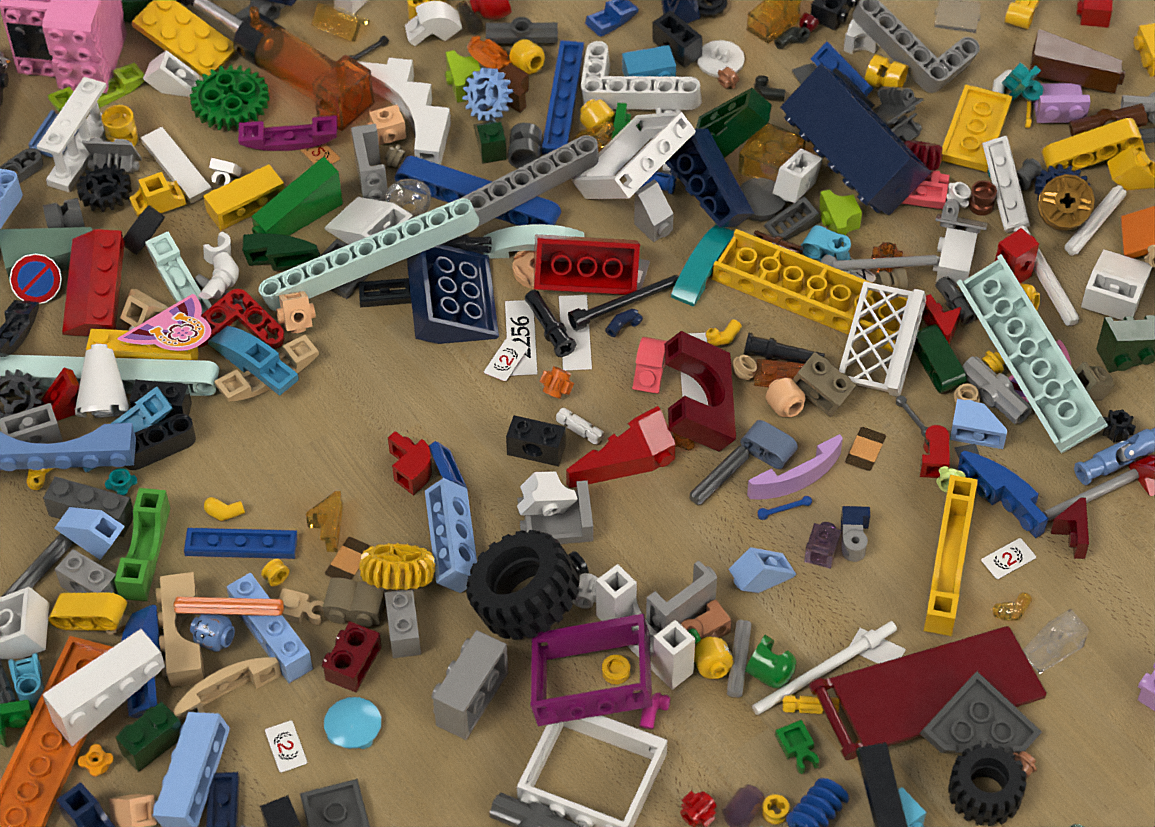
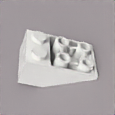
M357 197L325 226V230L345 243L351 244L414 217L395 203Z
M1103 250L1086 286L1081 307L1120 320H1124L1125 316L1134 317L1152 267L1149 263Z

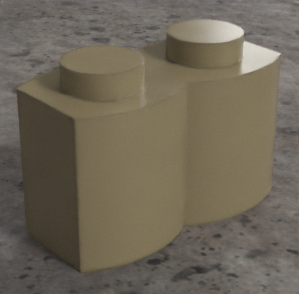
M331 578L323 603L324 616L334 623L353 621L363 627L380 625L386 602V589L376 588L375 585L370 586L367 582H356L345 578Z

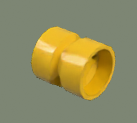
M875 54L868 65L865 80L876 88L880 86L902 88L907 77L908 65L897 61L890 63L889 58Z
M113 105L104 110L101 120L106 141L115 142L116 139H125L130 141L133 146H136L138 132L132 110L124 105Z

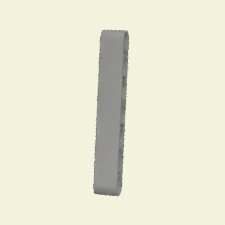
M581 136L462 198L468 199L472 203L479 217L478 226L593 168L598 163V142L592 136Z

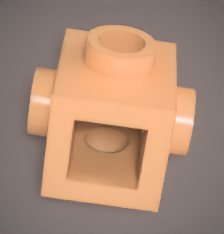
M398 105L369 112L370 122L367 125L376 124L379 145L406 138L405 121Z
M305 291L279 295L280 308L276 309L279 324H283L285 329L291 331V333H301L306 331V328L313 327L312 318L316 317L313 303H309Z

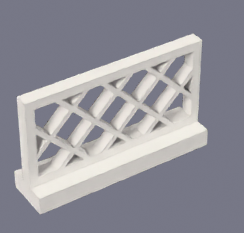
M864 281L839 371L845 374L847 366L857 361L863 372L855 377L848 376L853 383L858 386L889 392V395L900 396L926 304L925 291L918 289L908 291ZM868 290L879 292L883 299L870 306L866 300ZM898 296L908 298L906 306L898 311H895L889 302ZM887 304L893 314L879 321L874 310ZM871 313L876 324L863 330L859 324L860 318ZM896 318L900 324L899 331L889 336L883 325ZM880 327L886 338L872 345L867 334ZM864 337L870 348L856 355L852 348L853 343ZM890 343L893 353L888 358L882 360L876 350ZM873 352L879 363L866 370L860 359ZM883 367L887 375L883 384L874 382L869 374Z

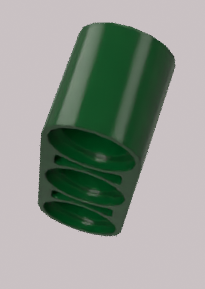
M933 324L918 329L913 350L939 393H943L966 384L965 371L938 325Z

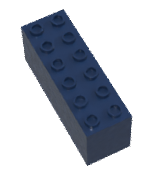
M820 64L780 106L786 113L784 116L785 120L800 130L798 134L805 141L811 142L814 145L813 150L823 159L825 157L829 161L827 165L836 174L840 173L844 177L842 181L851 190L855 189L859 193L858 199L877 213L883 211L890 216L931 173L923 162L841 77L823 64Z

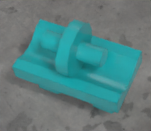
M1020 62L1003 80L1002 84L1011 90L1009 95L1013 96L1012 101L1021 93L1028 101H1037L1040 95H1043L1041 83L1037 80H1032L1041 71L1037 66L1029 70Z

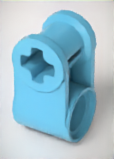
M816 225L812 227L801 244L804 247L803 254L811 259L820 261L825 255H831L833 257L836 256L837 260H851L850 253L848 252L851 247L850 239L823 226Z
M37 653L32 654L30 658L18 661L8 660L19 701L29 699L33 710L44 690L43 673Z

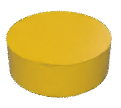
M621 655L608 656L602 663L603 678L611 684L624 683L630 676L629 661Z

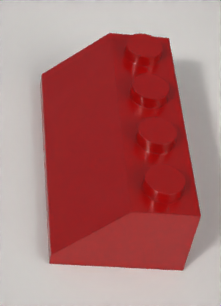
M94 229L72 239L62 328L63 335L89 336L90 329L116 330L124 254V239L121 230Z
M535 234L534 289L608 294H629L637 290L640 243L637 240Z

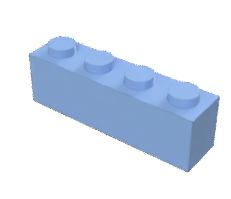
M188 712L185 723L182 724L177 746L172 752L168 772L163 778L162 790L153 808V816L162 827H198L209 788L230 731V727L219 713Z

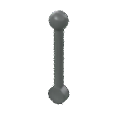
M898 396L896 398V405L905 409L921 429L922 436L925 437L928 427L923 425L907 405L906 397Z

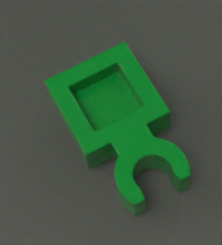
M802 720L775 730V737L787 759L796 757V769L800 774L805 773L804 761H810L815 769L818 768L819 758L816 753L810 751L814 749L815 743Z

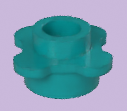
M118 468L110 473L109 479L105 481V488L107 490L112 489L117 494L126 496L130 487L136 485L138 480L135 475H130L128 470Z

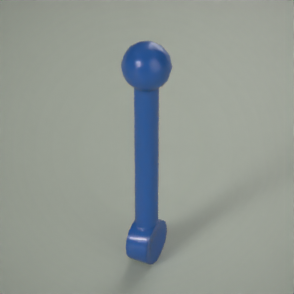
M804 496L802 500L769 510L761 508L757 512L758 518L766 520L768 515L801 505L810 506L812 498Z

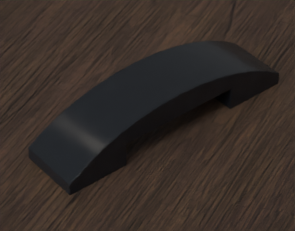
M14 300L4 312L6 321L0 327V357L11 355L22 345L37 316L39 302Z

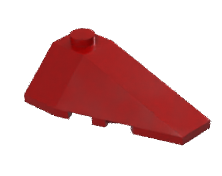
M659 406L635 417L628 423L629 429L618 437L614 433L607 438L609 441L601 450H591L567 468L566 485L568 488L577 487V481H588V484L651 472L659 467L669 465L675 459V442Z

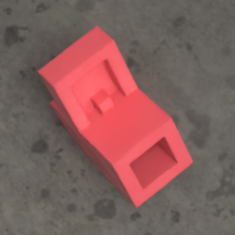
M650 337L641 338L635 362L636 370L632 389L660 393L663 369L666 367L664 344L668 340Z

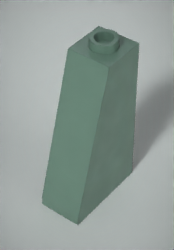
M92 227L0 229V248L8 278H10L11 269L17 260L25 255L34 253L46 255L54 260L60 272L69 270L72 239L92 231Z

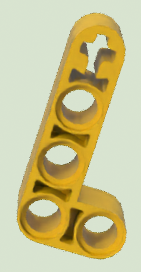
M1125 118L1051 143L1043 148L1042 156L1047 170L1049 166L1058 169V165L1061 164L1063 169H1067L1070 165L1072 166V171L1111 159L1130 146L1144 153L1145 148L1135 120Z

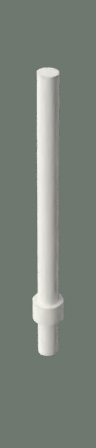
M890 621L875 631L870 630L866 632L859 641L752 705L753 711L756 715H760L781 702L785 695L796 693L812 681L819 679L864 650H872L881 644L882 639L897 631L896 625Z

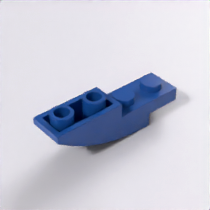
M963 451L960 454L958 470L964 472L967 478L978 479L976 491L980 497L986 499L991 505L1001 501L1003 507L1008 512H1012L1019 520L1022 528L1029 531L1035 538L1044 534L1048 518L1036 506L1039 494L1027 482L1006 467L986 457L968 451Z
M152 604L131 614L124 629L121 642L142 629L160 650L157 606ZM155 676L127 699L129 717L139 718L148 708L157 705Z

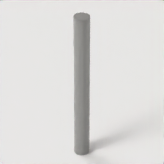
M936 255L838 260L833 261L832 265L841 271L937 265Z
M1136 469L1127 471L1043 511V513L1047 516L1048 521H1050L1080 497L1086 498V503L1138 479L1139 474Z

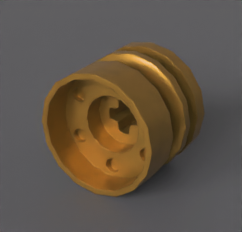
M1065 174L1053 178L1046 184L1039 195L1037 208L1041 219L1047 226L1054 230L1069 231L1076 229L1089 218L1094 208L1095 198L1092 188L1085 180L1076 175ZM1065 195L1068 196L1069 200H1073L1069 208H1065V204H1060Z

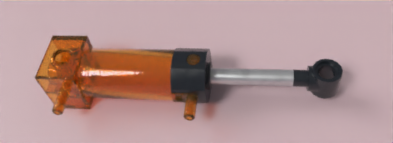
M176 0L185 6H193L234 32L233 48L236 54L313 100L318 117L337 116L338 130L343 131L374 104L370 69L346 54L337 61L331 59L288 32L278 23L261 14L258 7H250V16L242 21L210 0Z

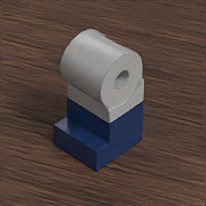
M842 506L840 519L842 555L849 561L857 562L862 560L866 554L868 539L863 533V529H868L870 507Z

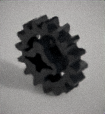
M104 163L103 168L94 165V170L86 169V176H79L80 183H76L79 200L83 202L84 207L90 205L92 211H95L98 207L101 208V212H105L107 207H110L113 211L115 210L114 205L123 206L122 199L129 200V193L132 192L129 174L126 175L124 168L118 170L115 164L111 168H108L107 163Z
M17 369L14 375L11 371L5 370V377L0 376V402L3 403L5 411L4 414L0 409V419L20 413L26 407V410L36 408L38 405H44V402L38 398L44 394V391L36 389L40 382L37 380L31 381V374L26 373L23 376V372ZM24 384L29 388L31 396L25 393ZM16 395H18L23 400L18 399L11 402L6 398L16 397Z

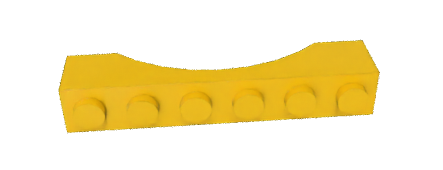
M950 475L923 631L952 636L978 479Z

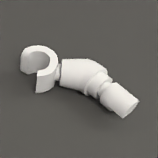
M224 232L218 234V247H211L209 244L203 245L204 259L214 266L212 279L198 295V297L206 300L210 298L219 299L225 290L232 287L238 279L239 268L231 257V239Z

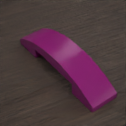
M337 116L312 117V124L265 128L264 121L239 123V145L259 150H301L322 145L337 138Z

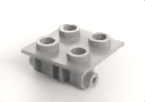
M91 138L90 141H82V144L93 158L88 161L89 169L94 170V165L103 168L104 163H107L108 168H111L115 159V165H117L118 170L124 168L126 173L139 171V161L136 160L142 161V158L130 141L116 139L115 142H105L101 138Z
M956 199L947 200L942 214L938 213L935 221L940 222L942 227L954 229L956 225L966 226L965 231L980 233L981 229L986 230L988 224L987 222L958 217L960 205Z

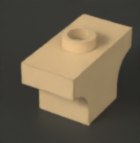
M131 289L120 319L137 327L169 307L138 289Z

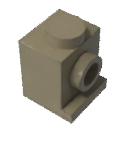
M1082 362L1075 371L1081 383L1088 384L1085 389L1092 400H1103L1115 386L1111 375L1101 366H1089L1087 362Z

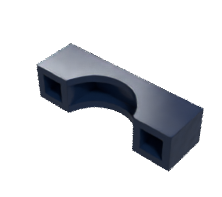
M81 782L56 800L62 816L72 827H115L96 798Z

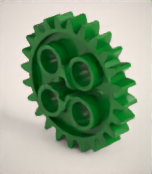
M229 65L228 70H224L220 66L219 72L210 69L211 75L202 74L203 81L196 80V86L191 88L190 103L195 117H200L202 124L208 121L209 128L217 124L218 130H221L223 126H227V130L230 131L234 125L239 130V123L249 122L250 119L257 122V114L264 115V109L268 108V101H270L268 85L265 84L264 77L259 78L258 72L252 74L251 68L242 71V65H239L236 70H233L232 65Z

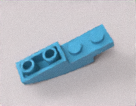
M226 326L208 340V344L242 372L248 370L279 396L299 381L298 374L280 360L277 351L250 333L235 327Z

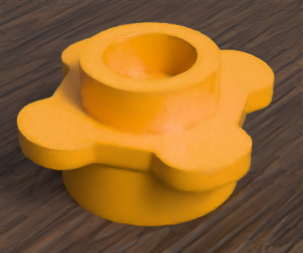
M93 744L84 756L79 757L78 764L80 767H85L91 776L96 777L107 771L114 758L111 753L104 752L101 745Z

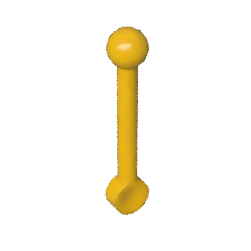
M1028 100L1025 128H1030L1032 101Z

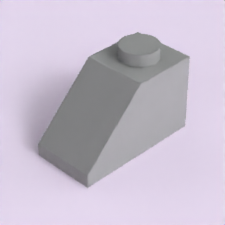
M655 179L635 192L634 225L653 242L661 237H666L673 230V212Z

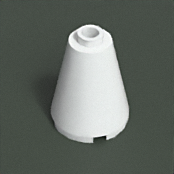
M107 344L91 345V349L86 350L75 415L87 418L86 412L92 413L95 418L121 416L129 410V403L114 351L107 348Z

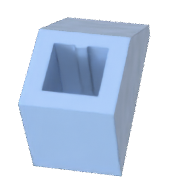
M69 507L54 529L100 560L125 526L102 510Z

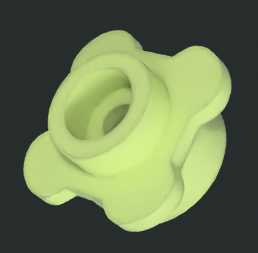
M943 466L939 469L940 477L937 478L936 483L942 491L947 493L950 475L966 477V475L962 471Z

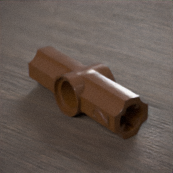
M1141 103L1113 111L1102 109L1096 115L1070 121L1069 130L1071 137L1104 126L1109 120H1112L1113 123L1125 118H1132L1135 120L1137 127L1146 126L1148 120L1145 107Z

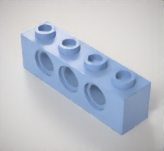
M442 478L425 490L432 554L435 563V577L437 584L461 593L467 589V579L471 575L470 569L473 563H477L467 488Z
M251 572L226 586L229 598L270 599ZM239 615L267 655L277 658L281 674L288 683L313 670L309 650L283 615Z

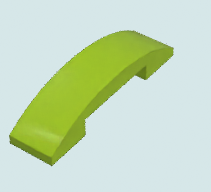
M135 62L113 70L114 78L109 80L107 93H102L97 100L99 108L133 92L144 82L145 74ZM67 87L48 94V99L60 113L74 91Z

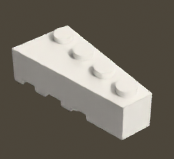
M138 630L42 694L53 724L69 744L73 746L165 667L162 654L143 630Z

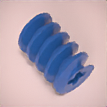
M817 779L814 786L808 790L807 795H804L800 803H797L793 811L787 815L786 822L788 827H828V819L833 820L836 817L835 811L840 812L843 808L842 803H848L850 800L848 793L839 784L830 779Z

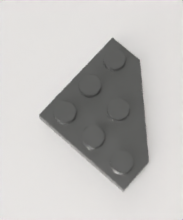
M978 672L972 675L920 732L941 754H962L967 748L972 751L974 745L980 744L983 748L986 746V743L993 744L992 748L996 749L999 746L1004 747V752L1007 754L1010 751L1020 754L1021 751L1025 752L1042 733L1040 729Z

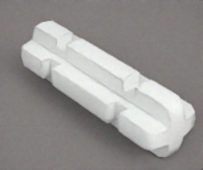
M561 408L556 414L557 422L564 426L568 425V429L583 438L588 437V441L597 445L603 439L604 432L596 426L592 428L591 423L576 414L571 415L572 412L568 409Z

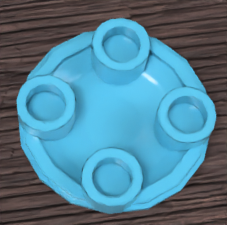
M347 697L337 701L329 708L324 718V729L328 741L331 744L344 748H369L381 728V715L378 708L369 700L360 697Z

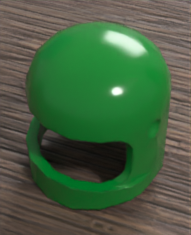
M764 635L747 664L746 672L771 688H781L793 677L797 661L795 656L788 650L782 655L771 652L774 640Z

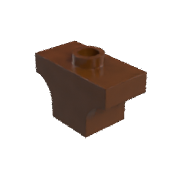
M509 63L505 68L498 70V72L505 73L503 80H510L507 88L513 89V92L508 94V97L513 101L506 105L521 113L526 108L529 74Z

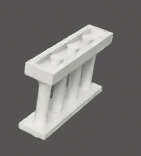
M83 77L38 143L37 149L52 154L55 163L54 168L46 178L47 186L70 193L79 176L82 175L88 166L89 159H92L82 141H90L91 138L105 140V131L101 120L103 113H100L97 100L107 87L106 83Z

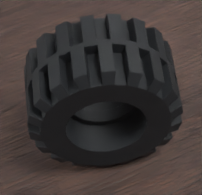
M986 743V746L983 748L980 744L974 745L972 751L967 748L963 751L962 756L958 755L953 765L948 785L949 800L951 804H956L954 810L958 814L963 812L965 820L969 822L971 819L976 820L975 824L982 826L983 822H987L988 826H995L996 821L1003 824L1007 821L1008 817L1012 818L1016 814L1017 809L1019 810L1027 784L1025 782L1027 777L1026 771H1022L1023 764L1020 760L1015 761L1016 755L1011 751L1007 754L1002 746H999L998 749L992 748L993 744ZM979 777L991 778L1002 787V790L994 793L985 792L977 788L972 780Z

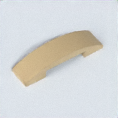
M303 335L283 345V353L279 354V358L298 374L319 355V351L308 337ZM237 369L214 381L216 387L228 402L248 399L271 390L249 371L241 374Z
M276 657L255 658L218 670L195 685L180 700L173 713L180 720L182 726L185 723L188 712L204 713V705L250 681L258 689L282 676L279 661Z

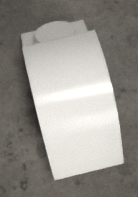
M429 1L416 7L417 16L405 25L408 41L414 46L432 33L446 41L462 29L458 11L441 1Z

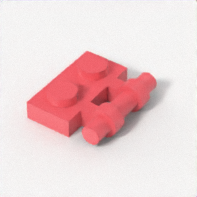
M933 170L901 204L943 209L946 202L950 175L941 174L940 171Z

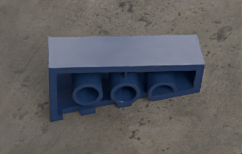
M695 129L696 132L665 164L671 169L669 172L675 178L680 179L686 186V191L691 196L697 198L700 206L720 228L737 227L753 215L754 212L709 130Z

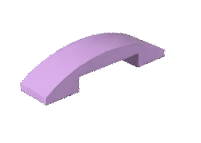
M839 434L817 445L815 458L779 476L770 469L748 480L747 496L750 499L776 498L794 493L814 483L828 472L840 456L842 436Z

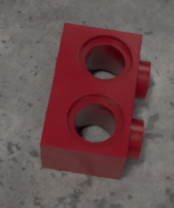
M349 621L346 628L339 631L332 652H328L323 659L322 668L324 669L325 680L356 693L382 648L380 633ZM355 643H361L359 646H352ZM344 665L349 666L345 669H339V667Z

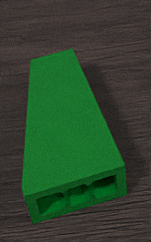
M325 157L319 159L252 215V233L290 236L343 205L339 171Z

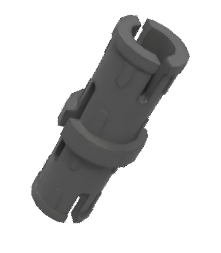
M948 276L939 279L935 287L945 298L948 308L952 310L961 307L960 320L962 324L968 325L972 323L977 315L968 305L963 292L957 290Z

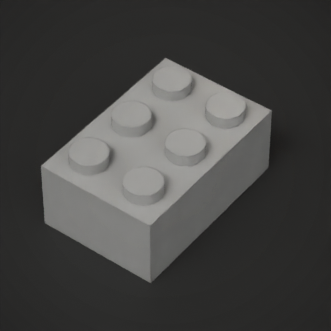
M477 630L471 639L467 638L461 648V655L457 661L453 660L450 663L446 672V678L442 684L438 683L432 692L431 698L434 704L433 713H435L436 726L467 740L509 673L507 644Z

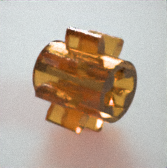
M882 242L879 247H873L871 259L902 257L903 251H897L895 243ZM878 268L877 272L883 270L892 272L894 268Z

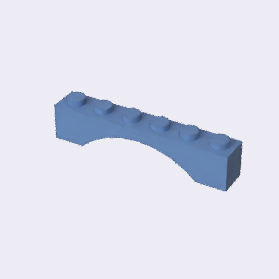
M132 423L104 424L80 438L51 444L17 440L0 431V470L96 468L101 466L123 467L134 465L136 436Z

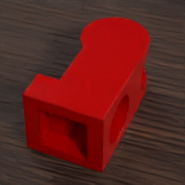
M932 425L926 430L923 444L927 455L922 454L920 477L938 478L940 477V467L946 466L949 468L950 466L949 432L941 425Z

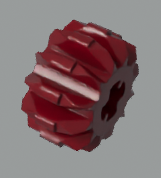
M914 140L904 142L930 171L939 169L943 157L940 145Z

